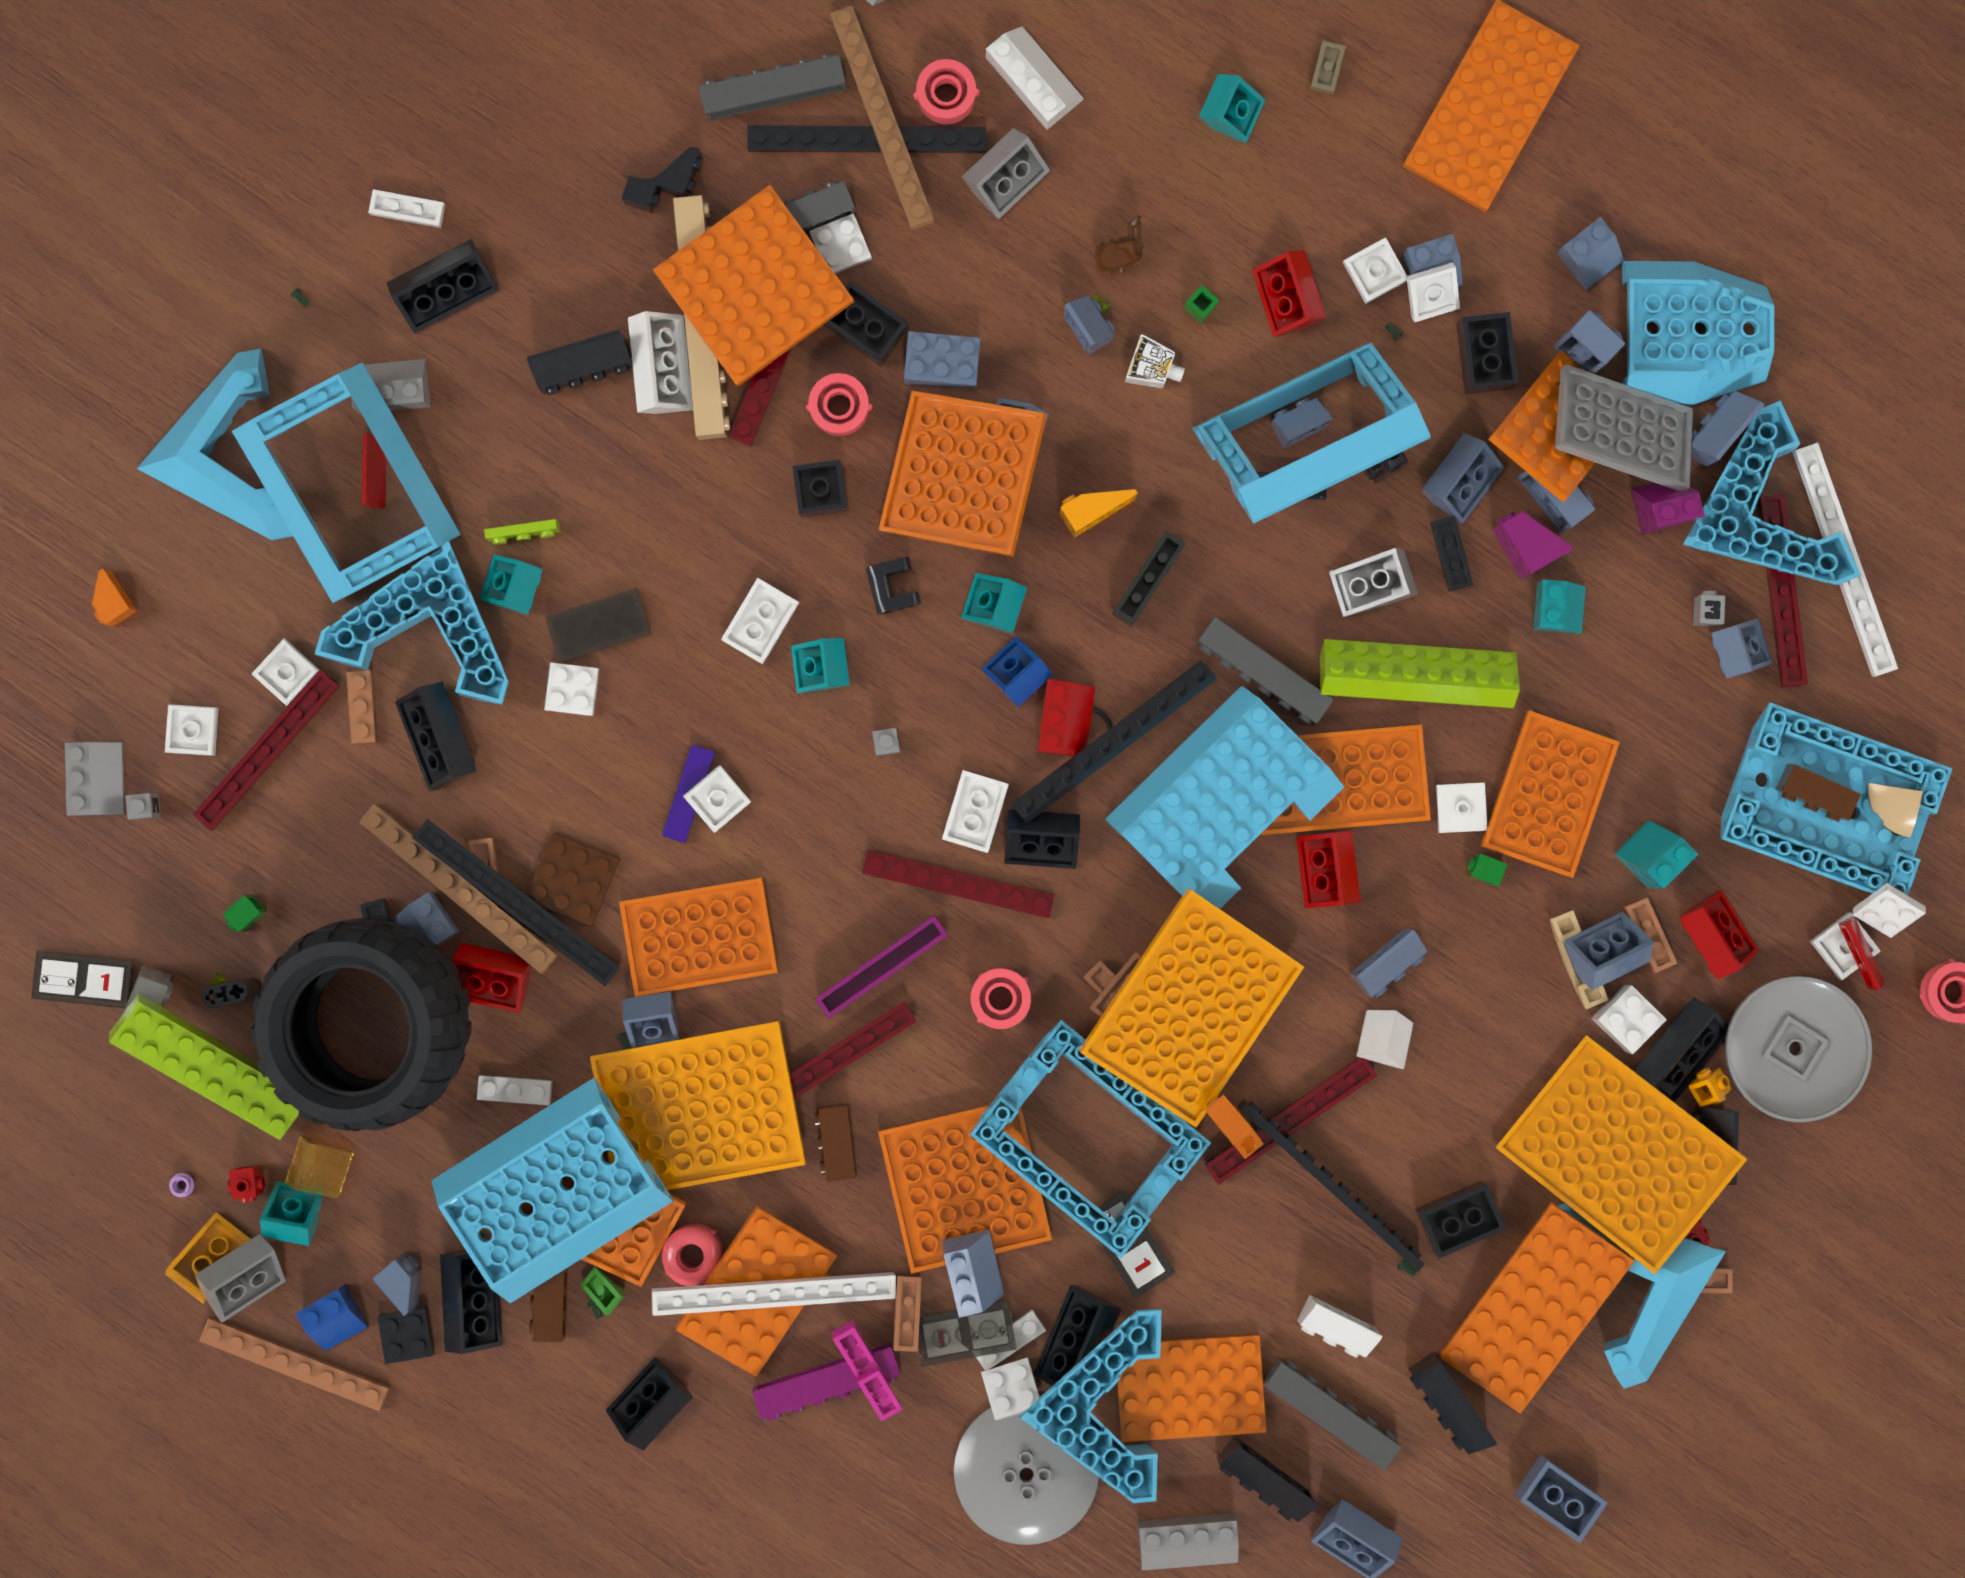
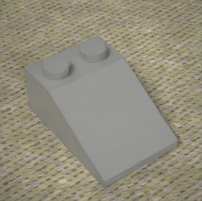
M1394 548L1329 572L1343 617L1388 605L1418 594L1405 551L1401 548Z

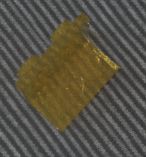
M300 1136L285 1182L293 1190L339 1198L353 1153L349 1150L316 1144L309 1137Z

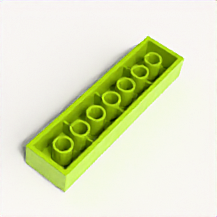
M1324 639L1320 653L1321 695L1514 708L1520 692L1517 652Z
M140 993L135 996L109 1032V1043L281 1140L299 1115L297 1109L291 1104H284L274 1094L275 1087L270 1082L268 1076H262L256 1061Z

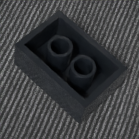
M849 281L845 288L855 302L823 326L875 364L882 367L909 330L908 322Z
M1510 312L1462 317L1457 323L1465 394L1513 389L1519 384Z
M1482 1181L1415 1209L1432 1251L1438 1258H1442L1506 1230L1488 1186Z

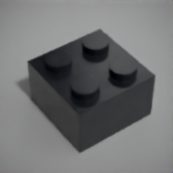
M841 460L792 466L798 512L801 518L848 511Z

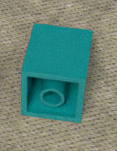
M1648 820L1614 855L1647 888L1664 889L1699 854L1682 837Z

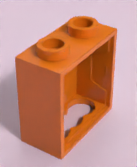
M1224 1094L1209 1103L1205 1111L1244 1159L1264 1144Z

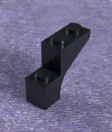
M689 147L665 170L653 178L641 179L629 176L621 197L624 204L652 213L654 207L657 208L660 203L661 194L659 191L678 198L688 197V194H692L695 189L696 180H694L696 171L700 172L703 166L704 158H702L700 149Z

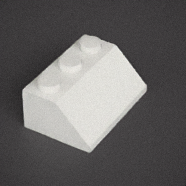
M1309 1295L1297 1320L1302 1326V1331L1312 1336L1317 1333L1324 1337V1342L1334 1347L1339 1344L1345 1347L1344 1351L1356 1358L1358 1355L1366 1358L1382 1338V1335L1374 1326L1312 1295Z

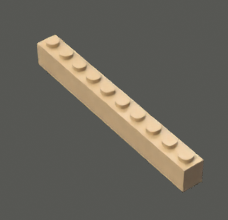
M702 195L673 198L678 251L711 228V226H707L706 218L710 217L709 203L704 202ZM684 314L696 437L698 440L727 437L726 430H730L729 416H725L724 407L728 406L727 392L722 390V383H726L725 369H720V362Z

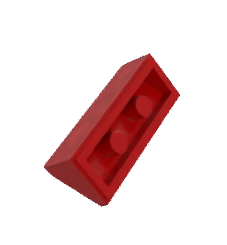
M363 433L361 504L367 508H385L386 456L374 435Z
M1850 917L1839 922V928L1867 988L1873 990L1881 989L1885 982L1856 918Z

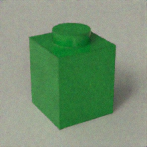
M1201 285L1185 303L1184 310L1202 324L1217 308L1220 300Z
M1476 853L1475 857L1471 856L1468 861L1466 870H1469L1467 876L1491 886L1499 887L1508 864L1481 853Z
M252 894L243 895L223 915L227 919L225 921L226 924L233 931L245 932L264 916L267 911Z

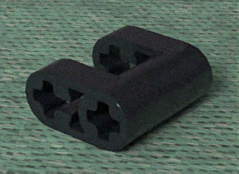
M909 557L865 568L877 615L888 614L921 604L919 592H911L895 597L890 576L912 569Z
M254 978L209 986L203 991L202 1001L210 1008L255 999L262 986ZM226 992V997H221L220 993ZM213 994L214 1000H210L209 995Z

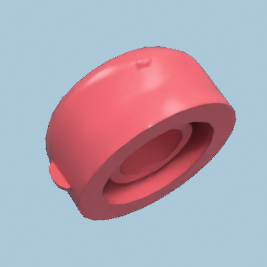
M942 59L930 63L923 69L919 75L916 92L913 94V97L918 101V105L926 117L936 123L949 125L957 123L969 115L980 91L976 89L975 79L965 65L952 59ZM951 85L957 89L958 94L952 101L943 102L936 97L935 91L940 86Z
M842 373L830 374L820 379L812 388L808 405H806L807 411L810 412L818 428L832 436H846L856 432L866 422L869 411L873 407L869 404L867 392L860 381ZM837 395H843L851 402L849 411L841 416L833 415L828 410L829 401Z
M1949 958L1948 962L1937 964L1925 974L1921 982L1920 999H1922V1003L1927 1011L1934 1017L1948 1022L1960 1023L1961 1025L1965 1024V963L1955 962L1954 959ZM1955 980L1959 985L1960 994L1954 1003H1950L1946 999L1945 988L1948 983Z
M1003 967L993 968L981 973L972 987L970 996L973 1012L978 1018L976 1022L996 1029H1007L1020 1023L1027 1015L1031 1004V993L1027 984L1028 978H1023L1017 972ZM1000 986L1009 989L1013 997L1009 1007L1001 1010L994 1008L989 1002L990 992Z
M689 1223L680 1226L673 1231L663 1246L662 1263L665 1274L684 1286L703 1285L724 1255V1247L717 1231L704 1224ZM693 1244L700 1247L704 1254L703 1262L697 1266L685 1263L682 1258V1250L685 1246Z

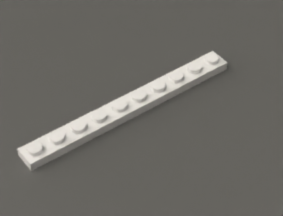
M1815 443L1795 450L1792 453L1822 537L1826 538L1841 531L1861 576L1840 584V588L1871 676L1876 677L1896 670L1898 667L1819 444Z
M894 1272L655 1288L652 1289V1315L895 1299L896 1275Z

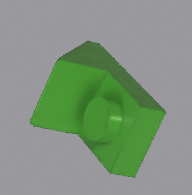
M596 1266L580 1284L607 1316L610 1315L624 1297L625 1288L614 1284L602 1269Z

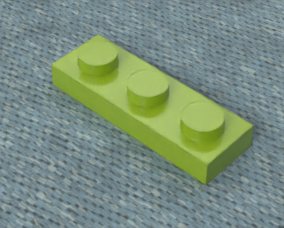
M556 519L484 529L485 539L493 542V545L506 544L507 539L514 538L517 541L531 540V536L540 535V538L554 537L556 532H561L560 522Z

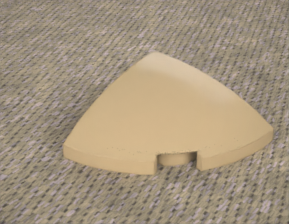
M1868 783V799L1871 809L1882 819V824L1899 835L1911 837L1923 791Z

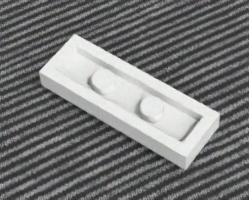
M373 189L368 213L373 216L441 228L445 204L439 201Z
M479 1075L477 1100L550 1105L553 1080Z
M1033 1309L1007 1326L1010 1344L980 1350L972 1349V1352L985 1371L1046 1331Z

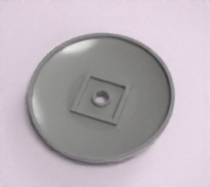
M1792 976L1779 978L1763 984L1741 1002L1728 1026L1725 1041V1057L1735 1086L1751 1105L1777 1119L1790 1122H1810L1835 1114L1849 1104L1858 1094L1869 1073L1872 1059V1041L1862 1012L1846 993L1834 985L1819 979ZM1796 1041L1800 1045V1051L1798 1054L1792 1055L1789 1051V1046L1792 1042Z
M990 1407L977 1416L968 1426L959 1442L955 1455V1487L965 1512L983 1531L999 1540L1013 1544H1040L1062 1536L1071 1530L1087 1513L1095 1497L1099 1477L1019 1417L1021 1414L995 1421ZM1023 1468H1030L1034 1474L1031 1479L1024 1480L1019 1475L1020 1471Z

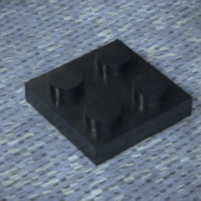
M427 1306L415 1308L405 1316L400 1311L377 1316L385 1364L425 1358L435 1354Z

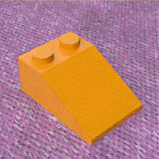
M1136 489L1081 494L1078 497H1075L1073 494L1062 501L1063 504L1061 505L1059 515L1075 538L1135 501L1138 493Z
M216 1212L167 1267L165 1275L204 1304L207 1299L201 1292L195 1274L251 1239Z

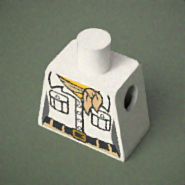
M1141 334L1125 382L1163 388L1166 378L1181 382L1185 368L1172 364L1175 355L1174 351Z

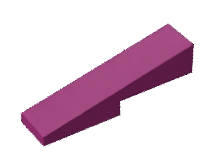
M853 1319L833 1330V1341L856 1376L857 1383L881 1422L901 1411L902 1406Z

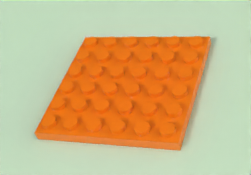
M770 185L653 269L737 387L855 302Z
M912 391L878 530L1014 557L1047 415L1043 412Z
M989 1105L878 1131L911 1274L946 1265L942 1247V1240L989 1229L995 1254L1052 1240L1042 1194L969 1135ZM1020 1107L1016 1117L1011 1123H1007L1002 1130L1032 1153L1022 1108Z

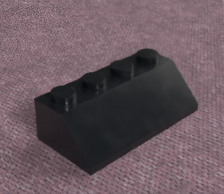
M472 239L386 283L393 301L414 333L499 290Z
M620 329L526 357L538 389L547 395L558 394L561 392L560 389L570 387L571 389L581 387L585 381L593 380V382L604 380L607 378L606 375L616 373V375L625 374L630 371L629 368L633 367L627 340Z
M443 681L418 687L395 701L429 791L465 778L477 771Z
M1693 997L1683 1007L1677 1019L1669 1024L1667 1031L1660 1040L1653 1044L1652 1050L1638 1063L1634 1072L1671 1101L1675 1102L1724 1042L1728 1025L1715 1010Z
M466 1250L440 1254L445 1352L465 1354L502 1346L500 1295L489 1287Z
M1070 1285L1034 1375L1053 1386L1112 1333L1122 1308L1102 1297Z
M1430 1353L1409 1368L1413 1375L1409 1379L1417 1390L1422 1388L1425 1392L1424 1401L1431 1410L1436 1408L1440 1414L1437 1420L1445 1431L1449 1428L1454 1434L1451 1440L1459 1451L1463 1448L1469 1455L1497 1444L1443 1364L1433 1353Z
M1235 1435L1217 1458L1219 1465H1221L1219 1469L1229 1477L1232 1475L1240 1479L1239 1484L1249 1492L1252 1489L1260 1494L1258 1498L1268 1506L1274 1504L1279 1508L1278 1513L1289 1521L1293 1518L1299 1522L1318 1507V1503L1311 1491Z

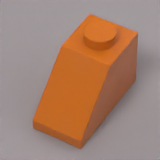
M101 569L98 572L92 606L96 610L94 615L101 624L114 627L135 613L137 609L113 573L109 570Z

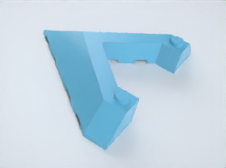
M262 349L237 353L136 469L273 541L294 536L266 489L254 488L209 457L214 449V444L228 429L233 421L232 418L239 408H242L247 400L270 396Z
M1781 400L1763 407L1750 422L1703 507L1705 516L1696 520L1683 545L1836 586L1861 576L1841 531L1817 541L1795 534L1794 531L1778 525L1774 526L1752 516L1775 459L1795 451L1800 445Z
M449 541L444 543L433 554L426 556L413 565L409 571L402 573L375 592L364 603L344 614L333 625L323 629L315 650V655L368 671L375 647L432 616L461 667L455 689L457 694L483 702L503 705L509 680Z
M1565 1203L1557 1205L1620 1248ZM1684 1238L1655 1275L1637 1260L1628 1269V1271L1652 1282L1628 1335L1605 1342L1604 1352L1614 1375L1623 1388L1648 1380L1725 1254V1250L1712 1248L1700 1242Z
M1160 1308L1135 1311L1019 1416L1023 1421L1124 1495L1132 1503L1156 1501L1158 1453L1148 1444L1124 1446L1091 1413V1410L1097 1405L1096 1401L1105 1392L1108 1393L1120 1380L1119 1376L1128 1366L1131 1367L1137 1360L1160 1358L1162 1313Z

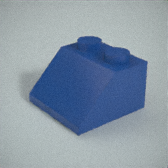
M1017 637L1012 639L981 668L1017 707L1053 675L1043 661Z
M346 1284L295 1313L306 1334L325 1351L369 1327Z

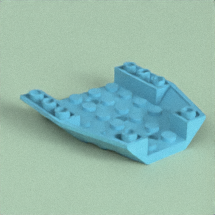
M1622 262V286H1627V377L1622 380V384L1681 405H1694L1767 380L1774 354V303L1766 286L1697 262ZM1648 322L1657 324V334H1651L1647 331ZM1700 322L1706 326V333L1704 335H1700L1695 331L1696 323ZM1745 323L1753 325V335H1747L1743 331Z

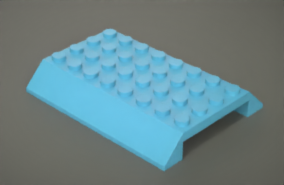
M1241 686L1105 820L1181 896L1189 888L1221 909L1241 889L1225 868L1292 803L1310 821L1344 786L1331 769L1261 699Z

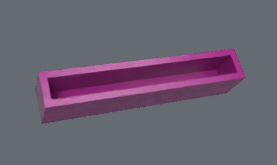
M935 915L816 997L815 1001L827 1018H831L948 936V933Z
M888 1343L870 1349L888 1383L897 1380L901 1369L896 1353L893 1351V1344ZM842 1358L754 1386L752 1394L760 1419L767 1418L768 1421L781 1417L783 1412L791 1411V1413L802 1411L805 1409V1405L811 1403L814 1406L826 1403L828 1401L827 1398L837 1396V1398L846 1397L851 1394L850 1391L858 1389L860 1386L848 1363Z

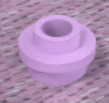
M187 1173L174 1175L169 1183L170 1191L177 1197L190 1195L195 1186L193 1178ZM181 1180L186 1183L185 1189H182L179 1185Z

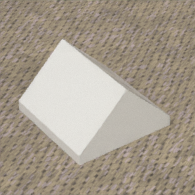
M1367 1010L1356 1056L1404 1069L1413 1022L1396 1010Z

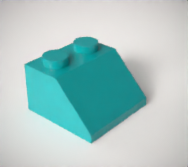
M1218 74L1199 118L1212 129L1247 143L1266 100L1240 76Z
M494 554L479 600L528 615L533 605V597L540 583L543 569L520 560Z
M975 573L961 618L989 628L1013 633L1027 587L1009 579Z
M1545 579L1537 582L1533 630L1582 634L1586 586L1567 581Z
M844 638L819 639L791 646L797 693L850 686Z
M276 1181L260 1218L261 1236L309 1246L318 1225L324 1190Z

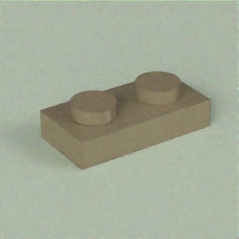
M1322 41L1310 86L1311 90L1334 94L1346 46Z

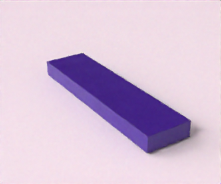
M695 745L691 746L662 836L686 843L696 811L683 795L709 774L716 752Z

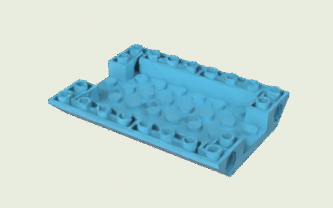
M1768 703L1752 728L1721 816V839L1871 894L1888 883L1908 895L1921 860L1914 856L1929 814H1937L1953 768L1776 704ZM1796 764L1860 793L1861 796L1855 807L1857 810L1856 817L1849 821L1840 819L1838 823L1826 818V813L1818 810L1816 813L1804 808V803L1799 800L1793 803L1782 798V793L1775 789L1786 765ZM1759 773H1763L1767 778L1766 784L1762 787L1756 783V776ZM1868 783L1923 791L1911 837L1896 836L1882 824V819L1871 809L1868 799Z
M595 1077L431 1180L438 1208L489 1287L509 1303L517 1300L674 1201L648 1159L644 1162L641 1160L619 1126L618 1121L621 1117ZM610 1150L615 1154V1161L613 1163H608L603 1159L604 1151ZM565 1176L571 1177L574 1181V1187L571 1189L565 1188L562 1185V1178ZM523 1202H528L533 1206L532 1214L522 1212L521 1204ZM482 1228L490 1229L492 1239H483L480 1235V1230Z

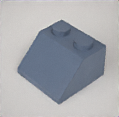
M1601 217L1556 253L1585 290L1589 289L1624 261L1616 235Z
M1453 234L1409 247L1403 253L1402 257L1408 276L1453 263L1456 266L1458 287L1463 285L1460 255Z
M1085 296L1067 303L1064 307L1063 317L1089 356L1113 341L1115 330L1108 319L1104 321L1100 314L1102 309L1095 299L1092 301L1089 296Z
M1305 398L1295 404L1297 408L1289 412L1286 408L1274 414L1275 419L1270 424L1283 449L1326 428L1332 421L1331 415L1317 398L1311 401Z
M1759 618L1711 633L1713 637L1712 644L1718 653L1720 668L1725 674L1726 679L1773 664Z
M428 892L394 917L397 924L409 928L411 932L427 937L437 946H440L461 932L435 892Z
M671 992L623 999V1023L632 1048L680 1039L676 1009Z
M407 1252L396 1258L373 1278L375 1283L403 1316L419 1305L422 1274L417 1258L412 1254L409 1255Z

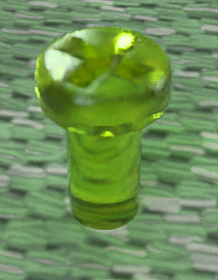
M1098 294L1092 298L1098 302L1102 313L1106 312L1111 306L1109 302L1106 303Z
M215 972L213 975L214 979L208 987L224 982L225 977L221 973Z

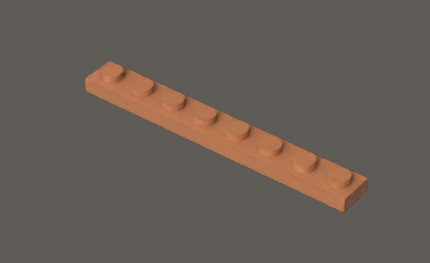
M213 1317L208 1318L199 1340L202 1343L377 1411L382 1409L390 1389L388 1385L229 1323L221 1322Z

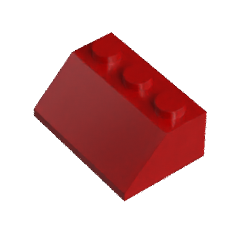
M1305 250L1287 251L1252 269L1273 337L1309 327L1327 318Z
M1047 679L1038 746L1039 753L1074 757L1088 746L1095 687Z
M1352 830L1296 837L1305 908L1338 906L1361 902Z
M1722 889L1693 905L1679 917L1683 928L1688 931L1696 949L1702 954L1707 962L1708 969L1714 974L1716 979L1741 970L1759 952Z
M461 943L452 962L459 971L457 977L462 988L467 989L470 1002L520 1013L530 979L531 965L519 955Z

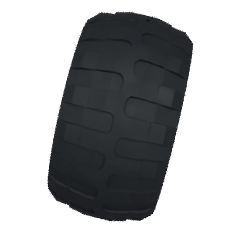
M356 918L335 922L300 937L267 971L263 987L256 994L252 1011L256 1014L255 1025L251 1027L252 1045H257L260 1058L257 1061L259 1070L263 1077L268 1076L270 1082L275 1087L274 1094L284 1104H291L299 1111V1116L313 1123H324L329 1125L330 1128L344 1131L386 1129L405 1122L435 1103L444 1094L447 1086L460 1070L466 1055L464 1053L466 1044L469 1041L472 1030V1021H469L467 1008L470 1005L467 989H463L460 980L457 977L459 971L451 959L445 958L437 950L438 946L427 937L411 932L409 928L390 921ZM342 968H358L379 976L395 990L405 1007L410 1031L408 1048L402 1063L388 1079H367L346 1071L329 1055L321 1040L317 1022L319 1001L327 983Z

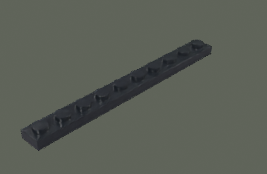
M748 125V152L882 153L872 126ZM898 126L908 153H986V127Z
M1200 660L1011 804L1012 808L1027 824L1217 680L1215 674Z
M429 819L423 823L412 837V839L604 986L609 983L620 969L619 965Z
M1242 1100L1237 1107L1419 1272L1425 1264L1419 1260L1422 1255L1415 1248L1410 1246L1407 1249L1401 1243L1404 1239L1394 1229L1391 1232L1387 1231L1384 1228L1387 1223L1376 1213L1372 1217L1366 1211L1369 1207L1361 1199L1357 1198L1354 1201L1348 1195L1351 1192L1350 1189L1341 1181L1338 1184L1332 1181L1333 1174L1323 1165L1319 1169L1313 1163L1316 1159L1306 1149L1303 1152L1299 1151L1295 1147L1298 1142L1288 1133L1283 1136L1277 1131L1280 1126L1270 1117L1265 1120L1260 1115L1263 1110L1253 1101L1248 1104Z

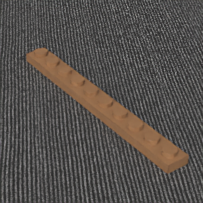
M853 6L831 12V21L911 231L934 223V218Z
M373 804L360 820V824L539 973H545L559 955L495 901L412 839L414 834L378 804Z

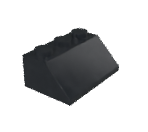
M1008 809L1004 864L1076 869L1080 838V815L1042 812L1026 824L1015 810Z
M1695 1105L1692 1117L1738 1151L1739 1111L1722 1106L1700 1107ZM1737 1173L1728 1185H1737Z
M654 1357L606 1409V1412L625 1442L644 1451L693 1396L685 1384L658 1358Z

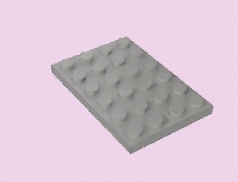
M1565 364L1560 370L1555 449L1677 491L1688 490L1690 488L1693 408Z

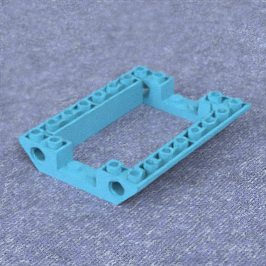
M1372 343L1363 344L1192 427L1212 461L1217 459L1228 476L1234 495L1253 524L1431 438L1416 402ZM1353 369L1357 373V378L1363 387L1370 385L1384 404L1386 418L1262 478L1259 477L1230 433L1352 374Z
M363 362L338 373L232 431L332 603L461 535ZM351 396L426 526L342 570L272 449L265 441L288 431V429L329 407L341 403Z
M1060 1020L1042 1038L983 1112L969 1135L1117 1256L1122 1258L1151 1221L1149 1218L1151 1213L1176 1181L1183 1180L1211 1142L1182 1118L1080 1053L1078 1050L1085 1039ZM1061 1055L1172 1145L1114 1220L1002 1130L1007 1123H1011L1019 1113L1018 1109L1047 1073H1051L1059 1062L1057 1060Z

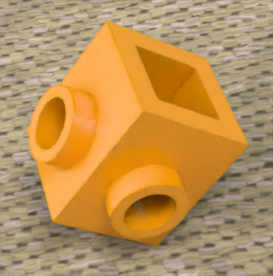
M1721 1068L1701 1070L1696 1074L1697 1078L1689 1085L1700 1107L1711 1103L1715 1105L1726 1099L1725 1095L1732 1089L1729 1079L1723 1074Z

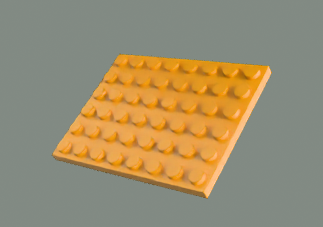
M1187 888L1078 1051L1189 1124L1197 1127L1207 1113L1205 1109L1208 1108L1209 1103L1213 1099L1217 1098L1304 966Z
M780 1021L590 1056L593 1076L621 1117L618 1121L619 1126L641 1160L644 1162L648 1159L667 1190L807 1164ZM607 1150L609 1162L613 1163L615 1161V1154Z
M1587 1035L1495 1147L1654 1275L1747 1161V1158Z

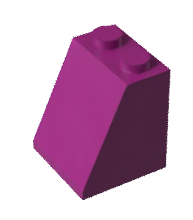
M1651 483L1630 489L1642 535L1686 525L1705 516L1700 494L1691 486L1688 490L1677 491L1657 483Z
M1513 511L1496 522L1497 527L1492 530L1520 579L1527 577L1573 550L1569 543L1523 511L1517 515Z

